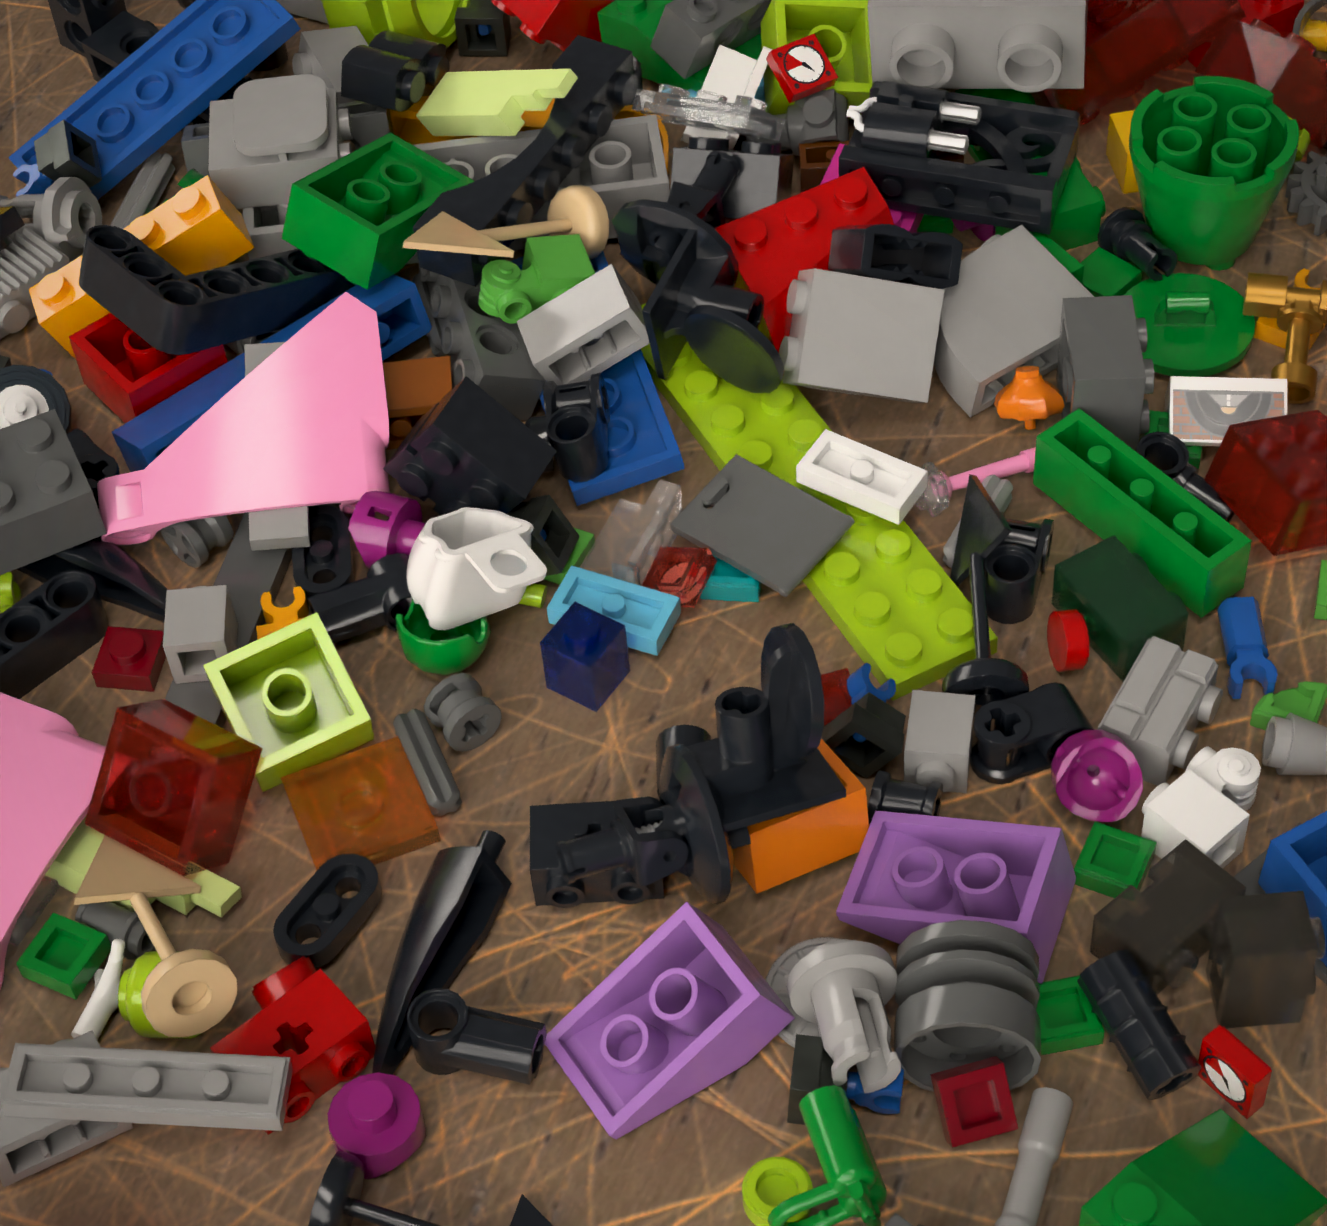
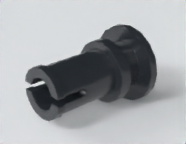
M1123 207L1111 213L1102 223L1098 233L1099 247L1126 262H1133L1154 281L1163 280L1162 274L1153 268L1154 266L1167 277L1174 271L1177 264L1176 253L1153 237L1152 229L1145 223L1141 212L1133 207Z

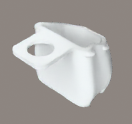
M470 507L460 508L429 519L411 549L406 576L408 590L415 604H420L429 620V626L437 630H448L510 608L521 601L528 585L542 581L546 577L547 568L531 549L533 525L526 520L509 516L501 511Z

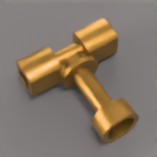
M1248 272L1243 315L1277 318L1278 327L1287 332L1284 363H1280L1272 368L1271 379H1287V403L1301 404L1309 402L1316 396L1318 377L1317 371L1310 365H1307L1310 334L1321 330L1323 323L1327 324V280H1322L1320 290L1287 287L1288 276Z

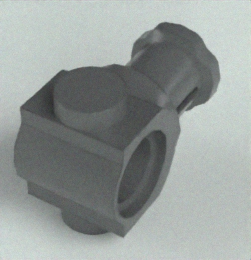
M834 89L819 91L795 101L793 105H789L785 114L759 117L770 120L771 138L746 135V141L781 143V151L792 149L795 156H799V143L848 141L847 99L844 95L836 93ZM751 113V114H748V115H747V116H750V117H757V118H758V116L756 115V113Z

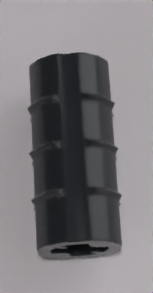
M1124 949L1113 952L1108 956L1100 958L1081 972L1077 982L1093 1007L1092 1013L1097 1014L1110 1036L1109 1042L1115 1044L1128 1066L1127 1072L1133 1074L1148 1100L1158 1099L1174 1092L1198 1075L1201 1066L1185 1041L1186 1036L1181 1035L1167 1012L1168 1006L1162 1004L1149 983L1150 977L1145 976L1130 950Z

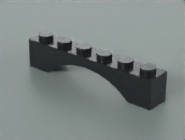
M578 35L552 64V69H571L578 79L565 98H555L548 121L536 139L515 159L494 173L468 185L441 193L413 226L414 233L442 211L476 230L530 223L544 203L550 201L555 196L559 185L572 169L580 166L586 152L595 141L607 133L611 122L624 106L630 105L634 100L638 89V78L634 75L632 51ZM515 239L499 241V243L509 247ZM417 249L420 268L475 287L481 281L484 266L491 261L502 259V257Z

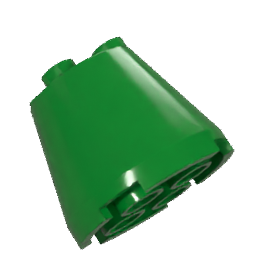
M1198 76L1194 77L1192 86L1177 88L1165 93L1155 89L1143 98L1136 107L1131 119L1129 151L1145 221L1151 227L1153 237L1166 247L1172 249L1176 253L1178 261L1195 265H1206L1208 268L1218 271L1231 268L1235 264V259L1245 253L1252 245L1293 167L1299 141L1298 123L1296 119L1290 120L1273 103L1274 94L1267 89L1230 77Z

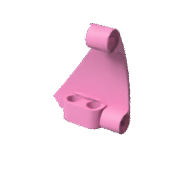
M345 292L234 386L144 470L115 475L100 480L97 483L99 512L107 534L101 536L102 541L111 542L115 545L139 544L153 539L162 528L179 522L282 508L339 503L340 511L353 514L356 504L364 493L370 491L390 492L388 473L383 469L387 464L385 449L388 448L389 417L377 312Z
M1 692L0 990L4 979L5 957L11 934L31 896L92 806L97 803L110 809L117 808L127 796L136 770L135 759L132 756L79 737L74 726L66 718Z

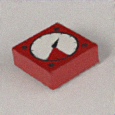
M815 33L771 50L766 58L789 103L832 87L839 78Z
M1219 1024L1202 1038L1198 1058L1201 1070L1198 1076L1242 1116L1248 1119L1264 1105L1272 1070L1268 1064L1228 1029Z

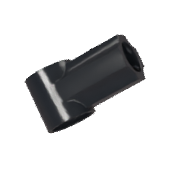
M402 553L387 555L377 560L370 567L366 578L307 598L311 613H318L333 644L385 625L397 632L396 614H403L405 617L413 600L408 590L406 577L409 555Z
M435 988L425 991L417 996L409 1006L407 1022L417 1063L425 1071L434 1075H448L464 1069L530 1085L533 1078L537 1077L543 1059L544 1044L547 1036L544 1023L466 1006L465 1001L459 994L449 989ZM439 1028L453 1029L445 1035H429L433 1030Z

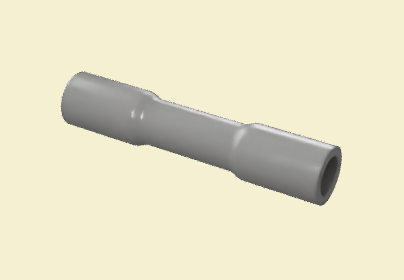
M1047 1087L1037 1088L1033 1091L1019 1138V1155L1003 1211L994 1226H1036L1053 1164L1059 1158L1073 1108V1101L1067 1094Z

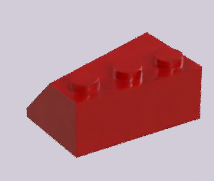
M865 167L715 228L731 246L739 265L737 281L733 287L763 295L764 311L758 330L773 343L778 353L783 338L790 335L793 314L788 313L786 307L789 286L793 279L798 280V274L801 270L813 268L828 270L833 229L846 225H895L886 201Z

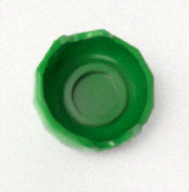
M413 600L405 617L403 614L397 613L395 618L398 638L406 659L427 673L448 676L462 672L477 661L486 649L490 637V625L486 616L448 630L433 629L429 626V620L421 605L415 604Z

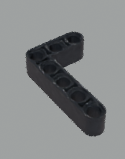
M109 225L94 226L86 232L78 280L79 286L84 292L152 347L161 352L174 355L190 354L283 329L355 286L345 276L320 261L307 257L298 248L185 276L133 234L122 228Z
M75 570L62 572L0 614L1 693L21 699L105 636L109 626L108 618L96 583L89 574Z

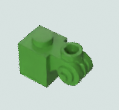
M580 235L527 237L522 271L516 264L507 260H494L487 263L482 269L478 304L482 311L488 315L500 317L506 323L514 324L519 319L595 274Z

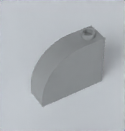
M1023 225L1002 236L997 234L987 239L980 248L970 253L961 261L958 284L943 289L945 291L934 358V366L941 383L954 401L971 418L994 404L996 394L1008 385L1014 375H1016V368L1038 366L1039 373L1042 376L1055 370L1058 362L1063 298L1094 297Z

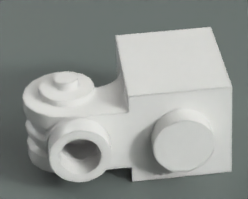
M1209 746L1204 747L1192 758L1185 773L1170 785L1166 782L1158 785L1143 804L1142 813L1144 814L1141 837L1157 842L1155 855L1198 889L1204 886L1243 851L1250 816L1246 810L1250 809L1255 802L1261 767L1258 759L1252 753L1243 749L1226 748L1216 752Z

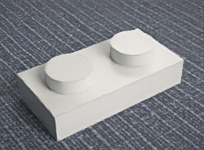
M825 429L797 464L796 482L899 525L927 488L928 471Z

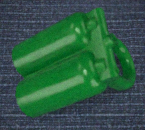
M833 1085L821 1087L808 1093L800 1101L799 1110L827 1183L780 1203L768 1216L769 1226H832L850 1217H861L867 1226H881L879 1218L881 1216L880 1208L887 1199L886 1187L857 1113L851 1107L845 1090L840 1086ZM835 1198L838 1200V1205L821 1210L818 1214L795 1222H786L790 1217Z

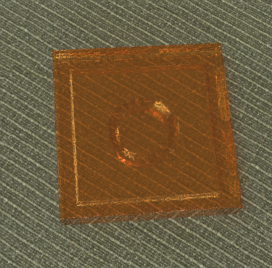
M398 736L281 777L285 794L316 871L327 860L341 854H358L366 857L376 865L441 841L437 824Z

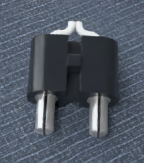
M884 81L877 93V97L868 98L858 106L850 105L847 110V117L854 119L855 128L863 132V148L929 158L933 150L965 154L969 146L968 136L941 132L945 120L977 125L981 119V108L979 106L948 102V91ZM870 107L865 124H863L860 113L867 111Z

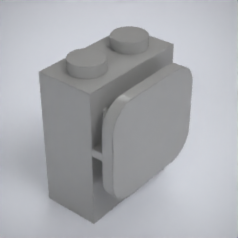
M301 74L255 79L240 85L234 92L233 99L210 101L208 171L212 181L237 209L288 204L292 183L352 152L350 142L344 143V141L353 140L349 108H339L336 88L327 89L323 79L318 76Z
M816 268L799 271L798 280H792L787 294V312L793 314L790 335L783 338L779 349V355L784 365L783 383L851 395H864L909 403H928L945 290Z

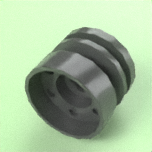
M955 920L935 923L911 933L898 946L895 961L897 973L895 1001L899 1007L896 1011L894 1023V1052L896 1051L899 1055L901 1069L904 1070V1078L922 1089L934 1092L930 1074L997 1056L1004 1063L1010 1090L1027 1083L1038 1073L1041 1062L1040 1017L1036 1011L1040 996V986L1037 982L1039 956L1032 942L1014 929L985 921Z

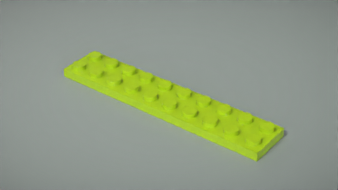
M688 341L684 345L666 380L657 376L650 343L641 348L655 386L719 471L737 454L838 511L850 515L854 519L855 523L802 581L862 661L871 665V673L880 685L890 678L894 679L896 692L891 698L892 701L911 693L912 690L920 689L945 677L949 670L958 664L976 659L972 604L904 520L897 525L796 482L797 464L825 429L832 431L796 385L783 383L782 379L779 387L771 393H753L740 389L720 378L702 363L690 348ZM989 627L991 655L997 653L998 637Z

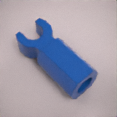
M1254 597L1226 598L1220 604L1217 612L1226 660L1230 666L1227 682L1228 693L1233 699H1240L1243 680L1254 679L1262 684L1264 695L1272 692L1274 694L1278 674L1274 664L1267 659L1269 653L1259 603Z

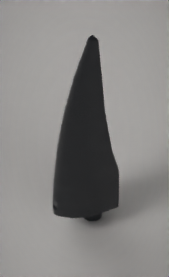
M101 536L17 568V570L42 583L47 582L62 572L72 570L83 571L89 574L95 581L101 600L128 608L162 622L165 621L166 592L168 589L144 566L117 545L102 541Z
M485 830L482 832L476 847H449L440 850L435 856L415 899L399 943L382 1007L376 1036L372 1073L380 1072L393 1075L412 1045L407 1014L413 1000L421 993L431 989H448L463 966L488 936L512 884L496 864L506 843V840L500 834Z

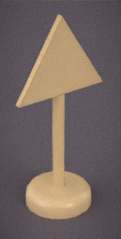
M572 185L559 190L552 198L547 211V221L476 230L442 211L408 237L403 243V248L513 258L514 251L499 243V241L548 234L549 236L579 234L589 259H593L604 250L609 237V218L606 206L597 192L589 186Z
M106 832L78 890L74 905L130 900L132 907L162 960L148 974L141 991L142 1009L146 1018L156 1031L168 1037H189L203 1033L218 1024L232 1009L237 996V978L225 959L210 950L188 949L176 952L147 899L200 893L201 886Z

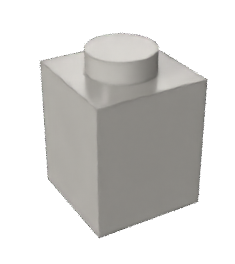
M227 585L196 586L193 588L167 590L163 648L175 684L209 681L203 665L237 649L238 622Z
M912 690L904 751V781L929 786L932 781L943 784V793H967L974 731L975 695Z

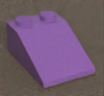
M875 810L836 914L842 922L901 944L911 933L931 924L955 920L985 921L1011 928L1032 942L1039 956L1037 982L1043 983L1076 881V875L1062 828Z
M686 902L547 1033L545 1045L608 1135L617 1140L747 1064L795 1017L724 927Z

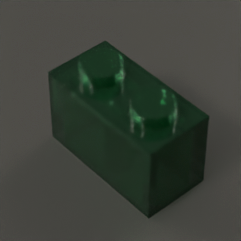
M1115 535L1055 565L1051 604L1058 611L1076 609L1082 614L1088 629L1089 646L1122 682L1127 677L1148 638L1151 639L1155 636L1180 646L1181 651H1183L1189 614L1183 601L1173 591H1167L1150 573L1143 558L1137 553H1131Z

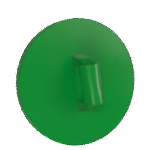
M1171 273L1168 277L1164 274L1162 275L1163 280L1154 281L1149 278L1126 292L1125 295H1132L1136 318H1145L1147 349L1145 353H1142L1143 359L1153 360L1154 372L1184 377L1214 375L1237 364L1247 354L1252 345L1255 331L1254 316L1243 315V296L1232 287L1216 279L1190 273Z

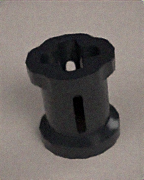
M879 770L875 776L868 803L869 824L872 821L875 810L939 816L943 784L932 781L929 786L892 779L889 772Z

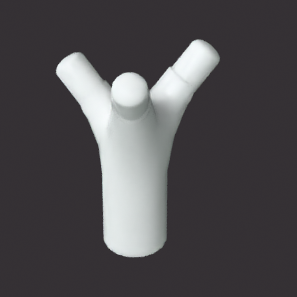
M114 939L112 941L105 969H98L94 974L95 988L71 1033L73 1038L93 1030L98 1040L111 1014L118 1008V987L121 979L125 941L122 939Z

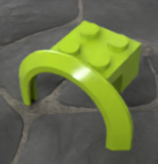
M471 0L321 1L330 29L357 26L368 45L380 32L389 30L446 45L447 49L457 39L454 20L457 7H469Z

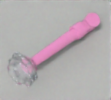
M1036 447L1021 451L1017 456L950 477L939 470L934 463L927 462L921 468L928 471V485L915 505L919 510L927 509L931 517H936L950 506L949 500L952 496V491L967 487L969 474L976 475L982 483L990 475L1003 478L1020 472H1034Z

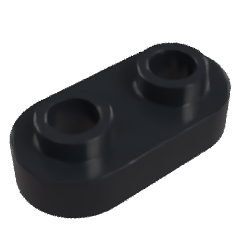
M318 505L309 508L310 547L292 548L296 587L301 586L304 590L308 605V597L355 581L352 535L348 529L349 521L343 511L330 505Z
M341 854L327 860L279 914L274 924L273 934L279 954L287 964H291L303 956L309 957L315 968L327 964L340 952L375 910L381 899L382 888L377 869L369 859L358 854ZM347 892H358L357 895L352 898H341V896ZM308 938H319L312 943L302 944Z

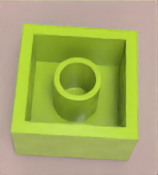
M771 0L760 23L762 48L765 46L770 49H776L815 33L839 77L834 86L824 90L834 89L836 93L844 95L847 99V110L850 105H861L870 96L872 69L868 0ZM767 64L763 74L765 113L767 116L787 113L788 106L795 104V102L789 103L770 66Z
M317 612L203 665L211 688L262 792L375 739L371 718Z

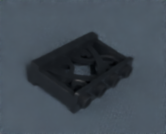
M876 81L872 84L869 98L877 97L883 82ZM948 92V102L979 106L981 108V119L977 125L945 120L941 132L967 135L969 145L982 147L994 159L982 160L970 165L940 160L933 152L929 158L863 148V132L858 131L856 128L849 144L844 145L839 156V177L865 167L889 209L1012 229L1023 225L1030 232L1050 235L1063 188L1073 160L1078 152L1080 113L1066 109ZM870 107L861 115L863 124H865ZM1037 155H1039V156H1044V157H1041V158L1031 159V158H1034V157L1037 156ZM1048 172V173H1047V176H1041V175H1034V174H1032V173Z

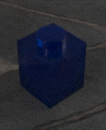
M577 602L570 606L540 642L547 688L595 712L600 709L630 672L625 625Z

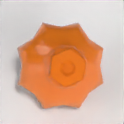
M1038 366L1016 368V375H1014L1008 385L996 394L994 402L1000 418L1024 421L1025 429L1027 430L1036 428V419H1046L1051 415L1060 414L1065 406L1059 389L1042 378Z

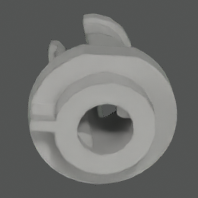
M59 177L45 190L44 194H22L13 199L0 195V207L14 206L21 218H33V223H24V226L10 234L11 239H14L16 233L22 234L24 227L29 228L67 255L69 261H73L83 254L85 236L88 229L102 225V213L97 198L92 194L86 183L77 177Z
M848 939L829 941L814 948L793 967L789 975L784 976L793 1010L804 1020L818 1024L823 1047L833 1060L831 1077L835 1086H841L848 1080L847 1072L856 1064L864 1093H871L885 1088L897 1078L901 1071L899 1055L896 1051L892 1052L890 1046L891 1027L885 1010V1005L895 993L897 973L891 956L883 948L875 944Z

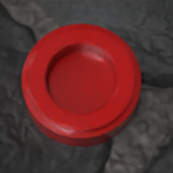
M1076 609L1051 612L1047 624V642L1053 666L1058 672L1082 670L1089 658V634L1084 617Z
M303 956L252 986L253 990L251 992L263 1010L317 970L311 959Z

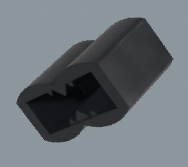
M389 30L382 31L373 38L368 46L358 45L354 47L342 60L341 96L398 112L406 111L414 103H417L422 96L431 95L445 73L449 72L450 64L446 57V45Z
M891 224L846 225L835 228L832 231L828 270L944 289L958 284L963 244L953 236L941 232H909L904 228Z

